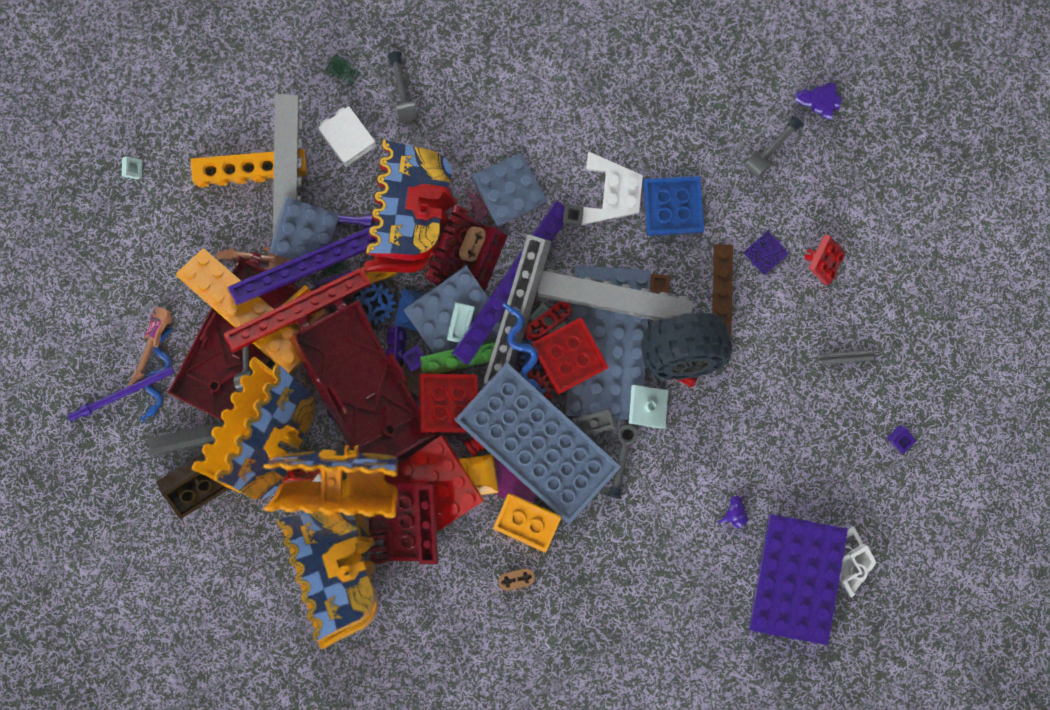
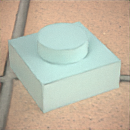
M123 157L122 176L141 179L142 160Z

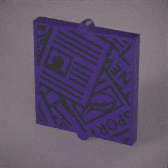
M769 231L743 252L752 262V266H756L763 275L767 274L789 254L781 246L780 241L776 240Z

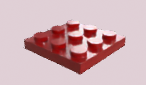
M582 317L530 344L536 348L538 360L557 395L609 368Z
M476 374L419 375L420 433H468L454 419L478 394V377Z

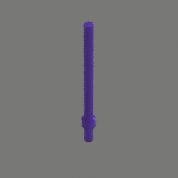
M171 366L94 403L80 406L79 410L67 415L68 420L71 422L82 416L91 415L93 411L174 374L175 371Z

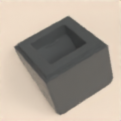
M565 204L563 223L577 228L580 227L584 207Z

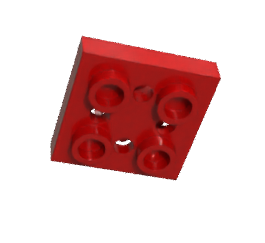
M824 234L817 251L812 249L806 251L810 254L805 253V260L811 261L809 269L822 283L830 285L836 277V271L840 263L844 260L845 251L831 236Z

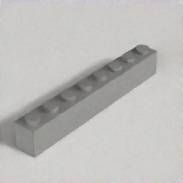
M275 94L273 236L284 198L301 202V195H298V187H302V176H298V170L302 168V157H299V149H302V138H299V130L303 129V119L299 118V111H303V99H300V95Z
M527 235L507 302L509 306L521 312L524 317V325L515 336L517 343H522L552 241L532 235ZM505 309L483 382L485 384L493 378L506 362L514 368L519 351L512 349L507 341L509 331L518 321L517 317L507 309Z
M552 269L543 271L538 289V297L656 321L685 313L691 314L694 302L685 296L675 298L666 292L656 294L646 288L636 290L631 285L623 284L621 287L614 285L615 283L611 281L596 282V279L592 277H584L582 279L577 278V275L572 273L558 274V271Z

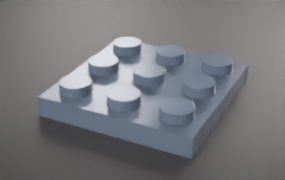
M521 153L471 176L497 227L548 202Z
M284 198L269 253L293 260L331 244L339 214L290 198Z

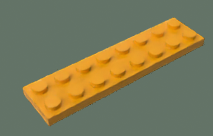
M204 248L176 273V276L235 328L274 310L260 297L236 306L228 291V286L241 280ZM292 325L253 343L289 374L302 363L289 341V338L299 332Z

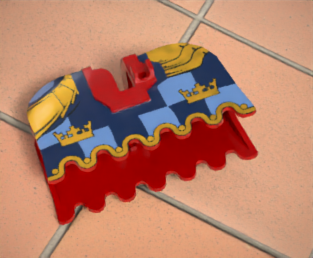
M383 140L382 149L389 152L390 155L379 160V167L387 173L377 176V184L383 187L384 190L377 191L374 195V201L381 204L382 207L372 211V218L378 221L379 225L372 226L369 229V235L376 238L377 242L367 245L366 254L373 255L374 260L366 261L363 270L364 272L401 273L421 271L434 258L438 235L448 224V216L445 212L452 206L457 205V199L453 197L449 189L452 174L451 166L442 155L435 151Z

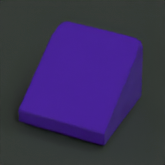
M901 425L887 437V440L902 454L916 442L907 428Z

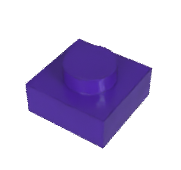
M418 345L401 355L411 372L421 367L420 357L424 355Z

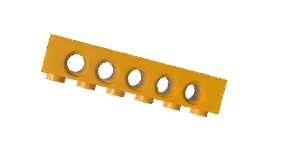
M299 149V157H302V168H299L298 176L303 178V176L308 175L305 150ZM274 152L192 158V181L198 187H208L209 184L216 183L218 186L228 185V182L245 184L248 180H254V182L258 183L265 182L266 179L273 178L274 180ZM272 164L273 168L270 171H265V165ZM247 166H254L252 172H245ZM230 167H234V168H235V172H234V173H232V174H227V173H226V171H227L228 168H230ZM210 169H216V173L213 176L207 175Z

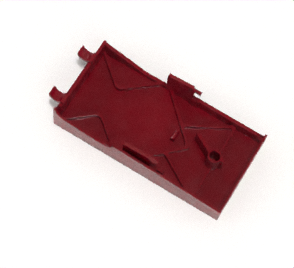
M253 252L249 261L238 255L237 263L232 273L243 281L266 271V269L258 266L261 255ZM294 281L259 297L273 309L282 306L301 288L294 285L296 282ZM211 308L168 394L224 422L221 418L222 411L234 408V404L231 402V395L234 392H238L234 386V376L243 371V350L239 349L232 353L223 334L235 327ZM253 343L250 344V359L256 357L271 369L274 362Z
M342 296L334 300L337 311L309 325L305 316L299 318L297 323L301 330L289 338V341L350 449L354 451V447L357 445L359 446L358 453L385 454L397 458L432 438L435 434L420 433V410L403 382L407 378L393 353L385 354L364 312L361 301L358 300L346 306Z

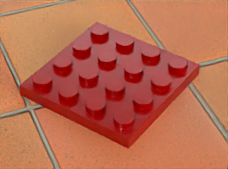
M441 435L400 463L397 476L384 475L387 483H428L434 485L437 533L485 501L444 435Z

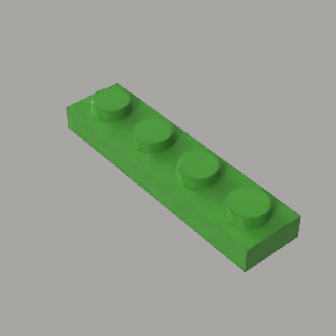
M493 340L483 342L471 362L467 365L452 354L454 349L420 357L422 374H441L490 362L495 342Z

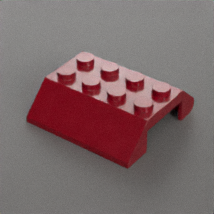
M454 205L448 218L449 223L445 226L444 232H442L436 247L437 250L434 251V259L430 261L429 267L426 270L425 278L438 285L464 266H467L485 292L508 235L496 228L484 226L468 216V210L459 205ZM480 227L484 229L486 237L477 259L473 262L462 260L459 256V251L468 229Z
M389 483L398 490L395 517H385L383 514L368 516L369 533L382 532L381 534L369 535V538L373 537L374 541L384 539V545L370 547V552H383L371 554V562L383 564L388 561H419V564H438L434 485L428 483Z

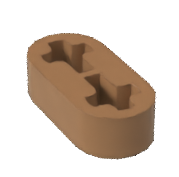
M471 227L468 229L459 251V256L462 260L473 262L477 259L486 237L483 228Z
M529 569L508 572L499 577L498 584L505 591L524 588L534 583L535 575ZM524 572L532 576L529 579V583H525L524 580L518 581L517 578L523 577ZM506 576H508V579L516 580V582L510 583L508 588L501 583Z

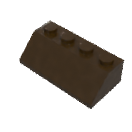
M203 453L156 481L161 494L179 519L184 518L229 490V488L208 476L192 470V466L196 461L203 462L206 459Z

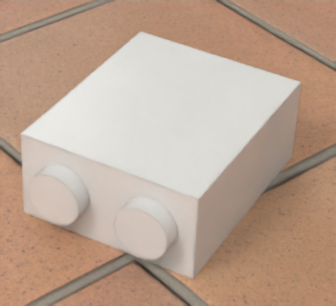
M349 106L339 109L334 117L325 119L318 127L321 135L345 167L376 147L374 139Z

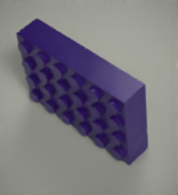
M768 514L748 630L828 645L848 533L847 528Z

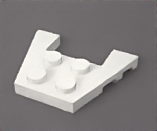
M588 152L586 170L606 172L602 209L584 207L581 225L638 214L643 175Z

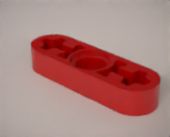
M563 301L558 302L532 321L525 330L527 339L536 341L567 320L572 312L571 305ZM560 309H561V310H563V309L566 310L565 313L562 312L561 314L558 315V317L556 316V314L559 312ZM544 318H551L553 325L545 324ZM540 325L541 328L538 333L532 334L531 330H536Z

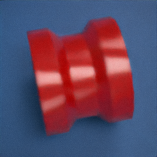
M472 436L471 439L462 442L473 457H476L480 450H485Z

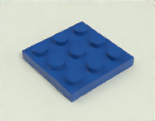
M700 176L643 179L647 236L704 233Z

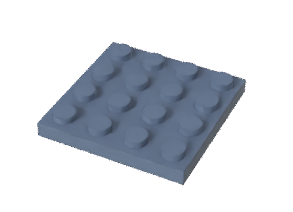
M464 266L409 304L403 311L431 352L435 354L455 349L458 342L446 340L455 302L475 307L471 320L472 324L489 298L468 267ZM501 317L485 341L497 338L502 322Z

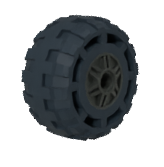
M685 313L659 320L647 327L641 340L645 367L649 369L650 374L654 377L665 380L695 378L713 373L727 365L733 351L727 324L724 323L721 317L712 313Z

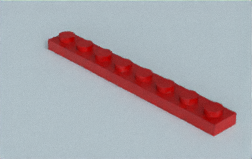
M361 267L224 333V338L233 353L297 322L303 316L308 317L334 304V300L342 296L343 300L369 287L371 283Z

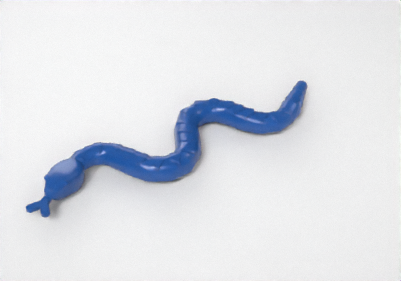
M503 303V307L518 319L517 324L507 335L508 344L512 349L529 352L531 355L530 360L521 370V376L544 395L543 392L546 389H541L535 380L529 379L527 373L538 360L536 348L532 345L515 341L516 334L524 325V317L517 309Z
M172 328L161 334L160 343L173 331ZM160 343L157 348L154 347V352L165 362V365L161 369L149 372L145 378L172 366V359L166 352L160 349ZM152 385L146 386L145 390L156 398V404L148 408L144 417L139 418L140 420L143 419V423H145L147 417L154 416L163 403L161 393Z

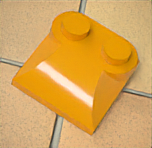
M492 454L459 459L481 496L499 493L495 460Z

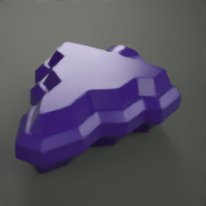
M826 83L825 86H816L813 90H802L795 93L794 100L802 106L811 107L812 111L821 114L822 118L832 120L834 110H839L841 95L836 94V83Z

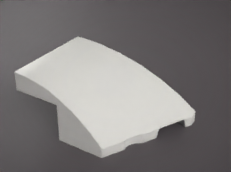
M854 527L848 529L847 538L854 535L859 546L855 549L845 546V548H849L851 551L843 556L839 579L850 597L856 594V590L877 563L868 546L863 544Z

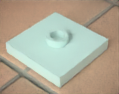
M632 385L629 424L665 429L668 390Z

